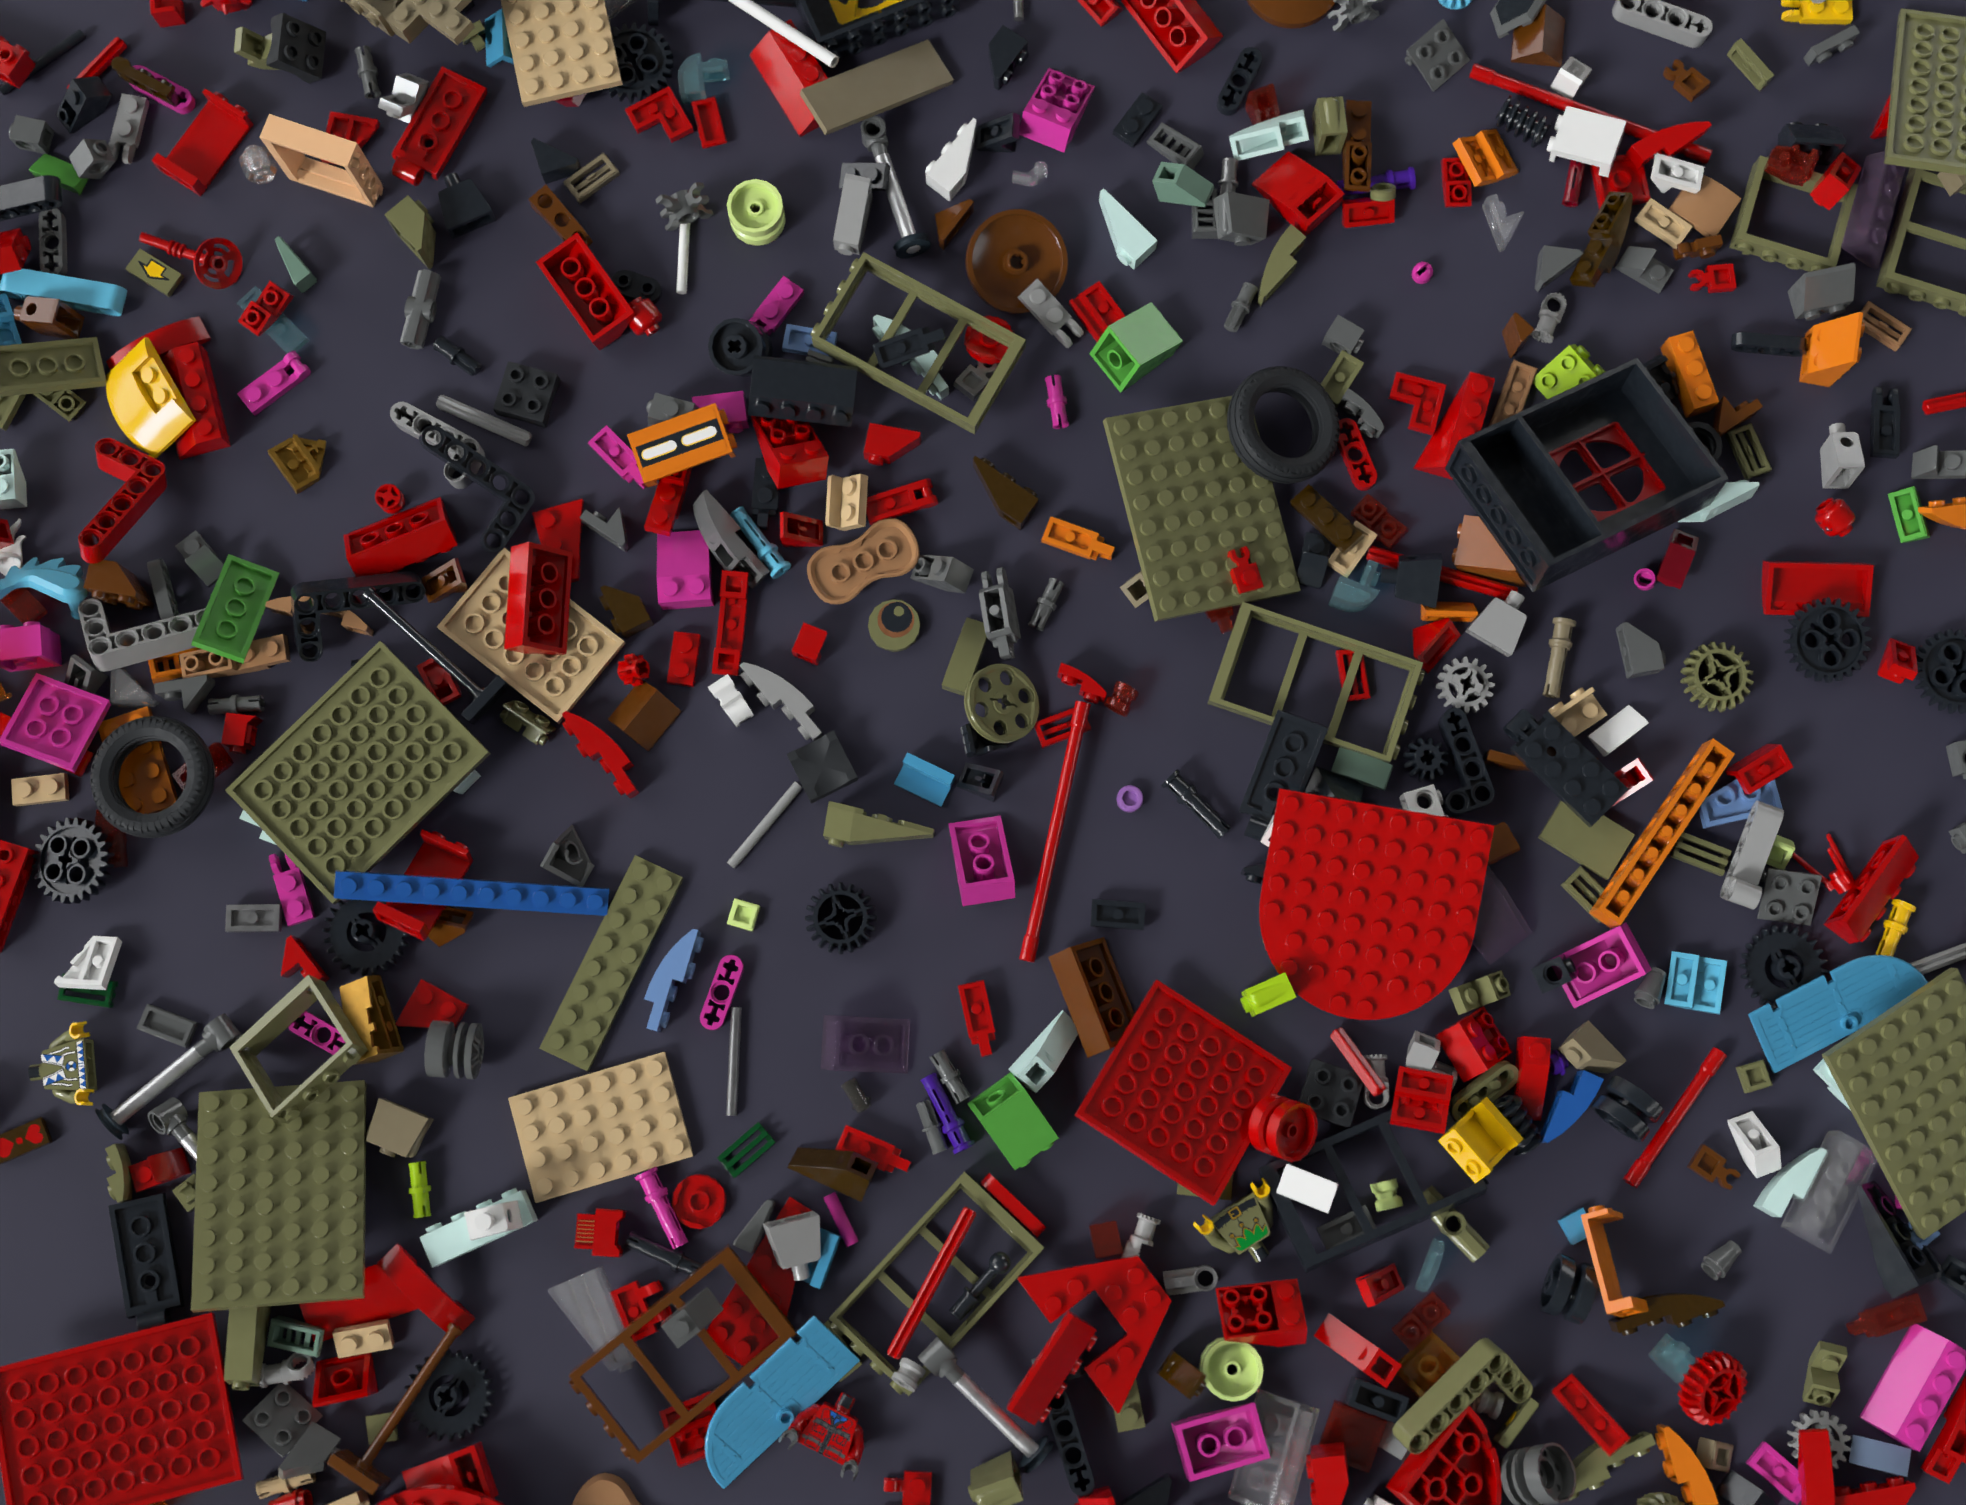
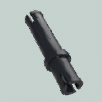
M631 1231L629 1234L631 1240L627 1239L625 1243L626 1248H630L671 1267L670 1270L673 1272L678 1270L689 1276L695 1271L694 1269H698L703 1265L685 1256V1252L681 1250L676 1252L634 1231Z

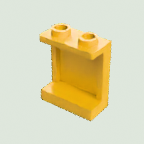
M1485 1097L1459 1119L1438 1141L1476 1183L1488 1175L1507 1152L1523 1140V1137L1488 1097Z

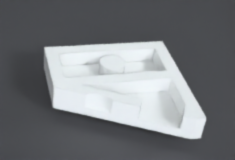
M93 936L86 943L84 949L71 960L70 963L73 966L63 977L58 975L54 983L60 988L106 990L122 941L118 937Z

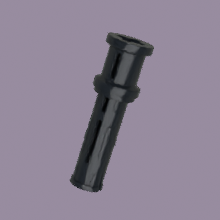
M1178 769L1161 784L1163 788L1166 787L1177 798L1179 804H1185L1218 839L1231 828L1196 793V787L1190 785L1180 775Z

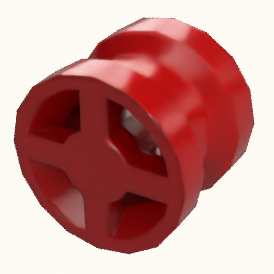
M384 484L377 489L375 500L384 512L396 514L404 508L405 497L395 485Z

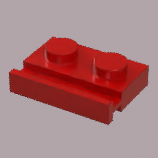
M1100 281L1069 301L1070 307L1096 342H1098L1109 325L1125 317Z

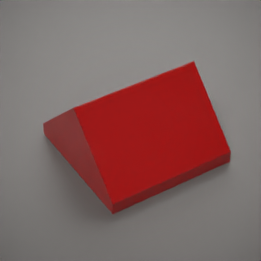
M372 1352L339 1359L334 1357L316 1361L312 1401L314 1408L378 1393Z

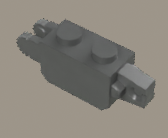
M1000 567L996 569L998 585L993 586L992 577L988 571L981 573L983 589L979 590V598L985 634L988 640L992 641L993 646L998 648L1000 657L1004 660L1015 658L1014 643L1021 639L1013 589L1009 587L1005 568Z

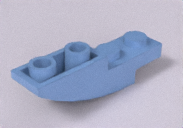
M692 929L671 948L657 968L644 998L654 1003L647 1029L661 1032L662 1027L666 1028L670 1017V1012H667L670 1001L674 1002L678 987L674 986L675 982L678 981L686 984L688 978L692 979L696 964L692 963L695 952L700 953L704 939L700 937L701 932L699 930Z

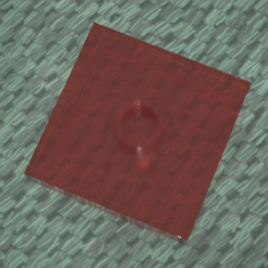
M1334 1399L1318 1444L1344 1442L1348 1466L1369 1473L1387 1425V1420Z

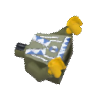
M76 1022L70 1025L69 1030L51 1042L49 1049L42 1051L41 1064L29 1065L28 1075L31 1081L43 1080L44 1089L52 1090L53 1095L70 1104L92 1106L93 1102H89V1094L97 1091L94 1041L84 1039V1037L90 1036L89 1032L84 1033L83 1026L87 1022Z

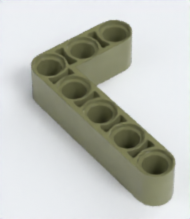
M1482 1338L1396 1422L1393 1428V1435L1410 1453L1419 1454L1492 1382L1515 1403H1523L1528 1400L1533 1392V1386L1502 1349L1489 1338Z

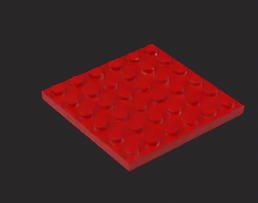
M1156 979L1076 1111L1075 1116L1213 1206L1220 1198L1250 1144L1248 1130L1253 1109L1267 1095L1278 1094L1292 1067Z

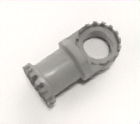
M1560 293L1548 294L1541 303L1538 315L1540 319L1536 329L1531 334L1535 340L1540 341L1541 339L1542 343L1553 342L1554 337L1552 335L1555 327L1561 322L1567 306L1566 299ZM1552 299L1558 301L1560 310L1557 312L1549 310L1547 301Z
M1364 1055L1385 1084L1386 1089L1382 1093L1383 1101L1380 1104H1373L1369 1100L1370 1091L1365 1086L1363 1100L1369 1108L1379 1109L1384 1107L1389 1101V1081L1385 1075L1387 1055Z
M1138 1213L1137 1217L1139 1219L1135 1232L1127 1240L1121 1258L1134 1255L1139 1256L1142 1243L1153 1247L1154 1242L1152 1238L1156 1226L1160 1225L1161 1220L1150 1216L1147 1218V1215Z
M295 1352L288 1359L283 1360L282 1363L271 1365L263 1363L260 1387L266 1388L270 1384L284 1383L286 1385L294 1380H304V1377L307 1379L308 1375L311 1376V1372H314L315 1369L311 1356ZM299 1362H307V1364L300 1369H294L296 1364H299Z

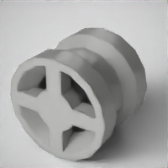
M902 1358L899 1363V1370L893 1373L891 1379L901 1387L915 1392L918 1387L917 1381L924 1376L926 1370L914 1361Z
M1487 1387L1474 1400V1412L1479 1414L1484 1412L1489 1418L1497 1419L1503 1406L1504 1394L1498 1391L1493 1393Z

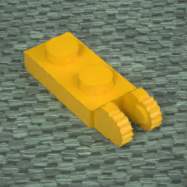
M1781 0V5L1784 7L1799 8V10L1783 12L1782 20L1784 22H1800V24H1850L1853 21L1852 0H1825L1819 4L1813 3L1811 0Z

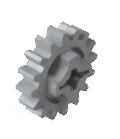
M1463 657L1461 663L1456 658L1451 661L1452 667L1446 664L1443 667L1445 673H1439L1437 676L1442 682L1436 685L1437 689H1442V693L1438 695V698H1445L1447 700L1444 707L1451 704L1456 708H1461L1465 714L1469 713L1470 708L1474 713L1478 712L1479 705L1484 708L1488 704L1486 699L1493 697V693L1488 691V689H1492L1495 686V683L1488 681L1493 674H1485L1484 672L1487 665L1477 666L1478 659L1476 658L1471 663H1468L1467 657ZM1458 670H1465L1464 674L1461 675L1452 674ZM1468 678L1467 687L1469 689L1463 693L1464 685L1462 682ZM1449 688L1452 689L1455 696L1451 694ZM1470 696L1474 698L1478 697V699L1472 702H1465V700Z
M1810 1410V1417L1800 1413L1802 1421L1797 1422L1793 1420L1791 1423L1796 1427L1795 1431L1787 1432V1434L1793 1436V1441L1787 1442V1445L1796 1449L1791 1453L1792 1457L1798 1458L1799 1430L1807 1429L1812 1424L1810 1429H1828L1830 1448L1833 1451L1831 1453L1832 1468L1838 1469L1836 1461L1839 1459L1845 1462L1847 1459L1842 1453L1843 1451L1851 1450V1448L1845 1446V1441L1851 1439L1850 1436L1843 1434V1431L1847 1428L1846 1425L1837 1424L1839 1417L1834 1415L1829 1417V1412L1821 1410L1820 1414L1816 1410ZM1831 1429H1832V1431H1833V1433H1834V1435H1835V1439L1833 1438V1436H1832V1434H1831Z

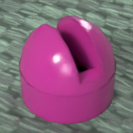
M1428 262L1417 263L1411 273L1413 280L1418 284L1429 282L1433 275L1432 266ZM1426 268L1427 270L1419 276L1418 272Z
M1640 569L1634 575V583L1640 590H1650L1656 583L1655 574L1650 569ZM1639 579L1652 582L1650 584L1639 582Z

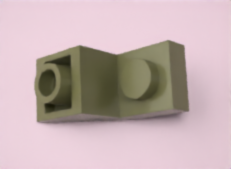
M1501 970L1448 990L1458 1015L1511 996L1508 981L1503 976Z
M1819 1340L1809 1358L1802 1396L1804 1402L1828 1408L1831 1407L1840 1392L1838 1372L1848 1356L1847 1347Z

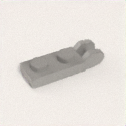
M123 93L121 95L108 144L115 161L121 146H124L122 152L123 163L131 164L136 148H138L150 104L146 97Z
M1038 278L1018 296V299L1063 346L1069 348L1073 344L1071 339L1060 330L1064 324L1074 335L1081 337L1084 334L1076 321L1071 319L1072 316Z

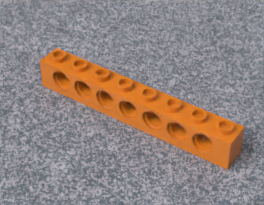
M1714 738L1700 746L1589 913L1609 928L1620 926L1735 755L1734 752Z

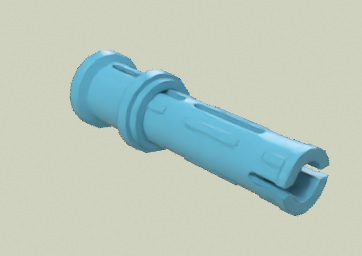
M743 506L735 509L730 514L741 527L740 530L758 552L757 558L764 562L771 571L770 575L773 579L779 578L791 568V563L785 561L778 552V546L767 540Z

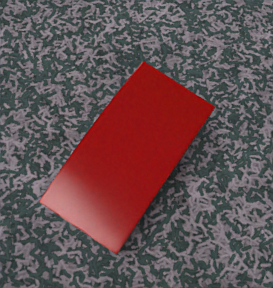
M1443 158L1441 160L1445 208L1471 207V180H1469V175L1461 159Z
M269 281L257 301H250L238 322L260 337L278 319L294 296L275 282Z
M1060 664L1057 677L1062 679V683L1070 686L1080 684L1079 695L1084 696L1083 700L1093 704H1098L1099 701L1104 703L1107 692L1094 679L1070 665Z

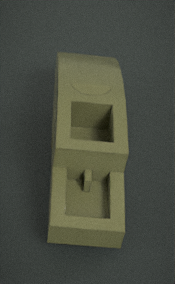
M1642 1431L1631 1436V1440L1610 1458L1596 1442L1587 1447L1572 1461L1576 1473V1487L1574 1495L1570 1500L1580 1496L1579 1491L1588 1487L1589 1490H1594L1605 1484L1604 1480L1611 1478L1606 1468L1607 1466L1615 1468L1624 1464V1459L1631 1455L1639 1457L1649 1453V1447L1656 1445L1652 1434Z

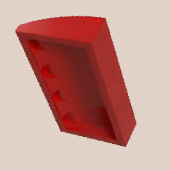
M1763 561V614L1795 615L1794 611L1796 610L1804 612L1803 604L1809 603L1812 606V600L1819 599L1822 603L1823 598L1830 597L1831 603L1837 598L1841 599V605L1850 602L1849 611L1858 608L1859 612L1856 617H1869L1874 565L1846 562Z
M378 1264L365 1268V1298L299 1304L306 1323L325 1329L323 1341L333 1338L332 1333L335 1328L390 1319L419 1309L391 1281ZM311 1334V1337H312L313 1341L315 1342V1337H316V1335H315V1334Z

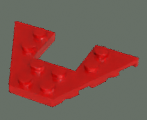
M1138 1255L1018 1276V1281L1050 1324L1095 1290L1127 1334L1083 1368L1116 1413H1120L1172 1300Z

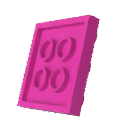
M36 673L1 735L0 745L75 773L112 703L109 699Z

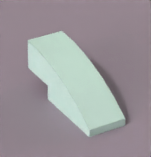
M1304 110L1260 122L1230 135L1229 139L1234 158L1239 161L1284 150L1286 145L1309 140Z
M1812 1148L1785 1165L1762 1190L1753 1206L1772 1217H1782L1791 1197L1797 1199L1804 1198L1827 1150L1824 1148Z

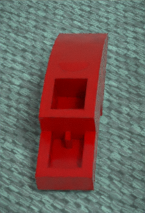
M692 467L659 479L644 525L645 531L671 536L675 520L680 515Z
M563 712L562 715L566 721L562 725L570 736L575 734L579 740L576 746L584 758L589 756L593 761L602 757L599 762L607 774L612 772L617 779L613 784L622 796L626 793L630 799L638 795V790L626 773L634 765L622 749L605 732L591 722L573 713Z
M1966 1376L1943 1416L1947 1421L1921 1466L1923 1471L1950 1484L1961 1462L1966 1463Z

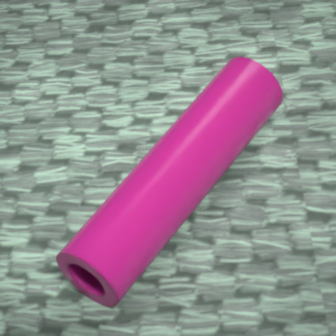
M836 1192L823 1197L846 1247L858 1242L859 1240Z

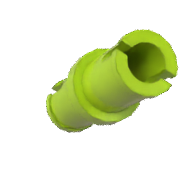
M426 1161L408 1163L411 1180L409 1194H412L413 1218L431 1216L428 1191H431V1185H428Z

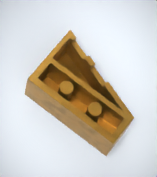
M365 976L340 986L342 1010L368 1049L356 1064L379 1062L404 1052L381 976Z

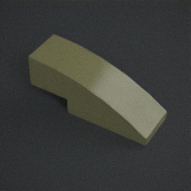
M1292 224L1278 240L1266 264L1258 294L1257 304L1260 306L1269 299L1295 270L1297 261L1293 257L1303 247L1306 236Z
M966 618L943 679L942 689L964 696L969 680L977 671L987 641L983 622Z

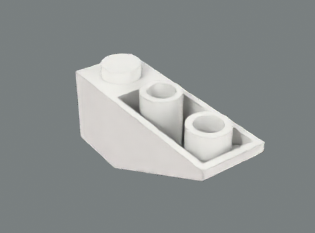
M975 118L969 124L965 123L961 126L957 133L958 137L953 142H948L944 146L940 158L937 161L933 160L925 171L926 184L949 202L966 183L977 131V120Z

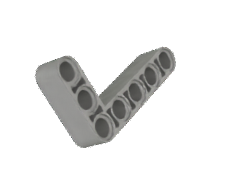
M91 598L82 601L78 606V613L87 649L97 670L105 672L195 648L191 643L206 608L114 633L111 632L109 620L102 603L98 599Z

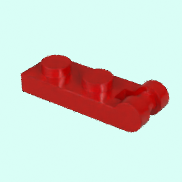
M931 479L919 480L867 497L866 515L870 526L882 519L896 518L923 508L936 506L939 502L937 496L932 493L931 488L933 485ZM922 492L923 498L916 500L914 493Z

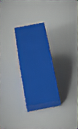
M1585 1070L1577 1071L1569 1092L1564 1090L1557 1091L1540 1132L1543 1138L1541 1143L1552 1141L1578 1120L1595 1098L1604 1080L1603 1078Z

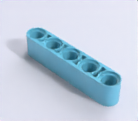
M23 268L4 273L0 283V294H7L9 298L25 300L28 296L60 299L72 309L111 316L122 315L127 295L125 288L115 284Z

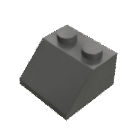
M1855 263L1804 273L1787 291L1795 320L1805 318L1806 321L1819 318L1821 314L1830 313L1833 316L1845 312L1846 308L1854 301Z

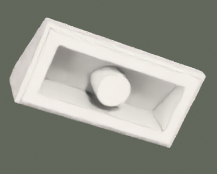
M1628 705L1587 737L1605 757L1646 726L1648 721Z
M1286 1164L1276 1193L1328 1214L1337 1192L1338 1184Z

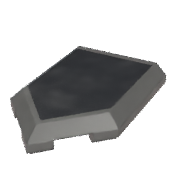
M1498 0L1490 12L1498 38L1509 35L1508 31L1520 25L1525 27L1533 23L1547 0Z

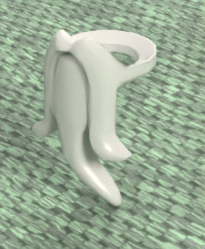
M18 519L10 527L14 544L0 549V572L4 576L7 575L12 566L15 565L21 569L23 565L22 543L26 536H18L15 541V534L22 524L21 519Z

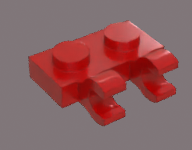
M638 1280L611 1291L624 1327L649 1308L646 1297L663 1290L660 1280L640 1287ZM670 1305L631 1335L632 1339L638 1341L658 1332L656 1323L665 1320L673 1313Z
M904 1470V1479L884 1478V1491L903 1492L902 1505H930L932 1472Z

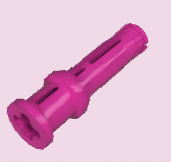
M656 1166L634 1178L640 1182L646 1194L644 1199L648 1204H652L674 1250L689 1241L666 1196L668 1189L663 1187L657 1175L658 1168Z

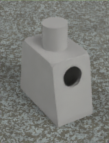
M1835 423L1829 426L1830 435L1820 449L1822 488L1848 489L1865 468V462L1859 435L1856 432H1846L1845 424Z
M1511 590L1505 601L1495 597L1465 632L1503 655L1511 656L1527 619V615L1518 610L1525 597Z
M814 1211L763 1223L777 1264L783 1269L792 1267L795 1281L809 1278L808 1263L818 1261L821 1257L819 1215Z

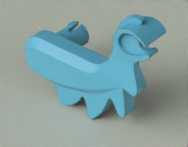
M34 557L21 569L15 565L12 566L5 578L0 579V599L14 589L30 587L61 602L68 603L71 616L78 620L80 619L78 606L88 596L89 591L83 588L85 581L81 578L83 575L81 566L66 565L64 558L53 559L39 564L38 558Z

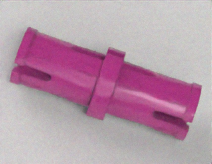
M1050 375L1045 378L1049 397L1047 406L1051 409L1053 429H1060L1059 418H1061L1062 428H1066L1069 426L1065 408L1067 398L1063 396L1061 375H1054L1055 386H1053Z

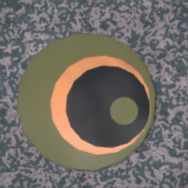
M892 599L884 601L874 608L869 616L868 629L871 639L878 647L891 652L906 650L914 644L919 635L920 621L917 612L911 605L901 600Z

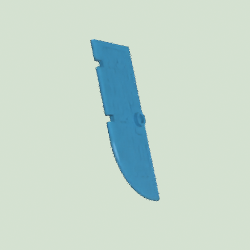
M1887 955L1863 956L1830 971L1832 980L1829 982L1822 975L1777 998L1775 1001L1778 1008L1772 1010L1768 1003L1748 1013V1016L1773 1073H1776L1859 1030L1927 984L1928 981L1919 970L1902 959Z
M813 1316L797 1331L798 1335L802 1337L797 1343L792 1338H789L750 1375V1378L755 1382L749 1387L744 1382L740 1384L720 1404L714 1413L706 1433L705 1456L713 1478L723 1489L788 1429L798 1413L815 1404L860 1361L859 1357L817 1317Z

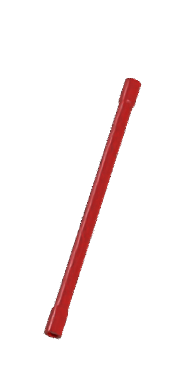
M1474 63L1469 75L1471 79L1503 88L1565 111L1566 106L1625 120L1624 133L1639 139L1657 132L1651 128L1497 73L1493 69ZM1692 143L1679 153L1690 159L1707 164L1712 149Z
M1075 701L1071 730L1027 931L1019 957L1023 961L1035 963L1040 929L1083 732L1087 725L1091 704L1082 701Z

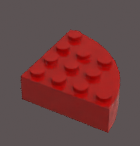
M1468 1406L1423 1452L1419 1454L1410 1453L1386 1487L1405 1505H1501L1502 1481L1499 1458L1495 1447L1491 1445L1487 1435L1488 1431L1480 1417Z

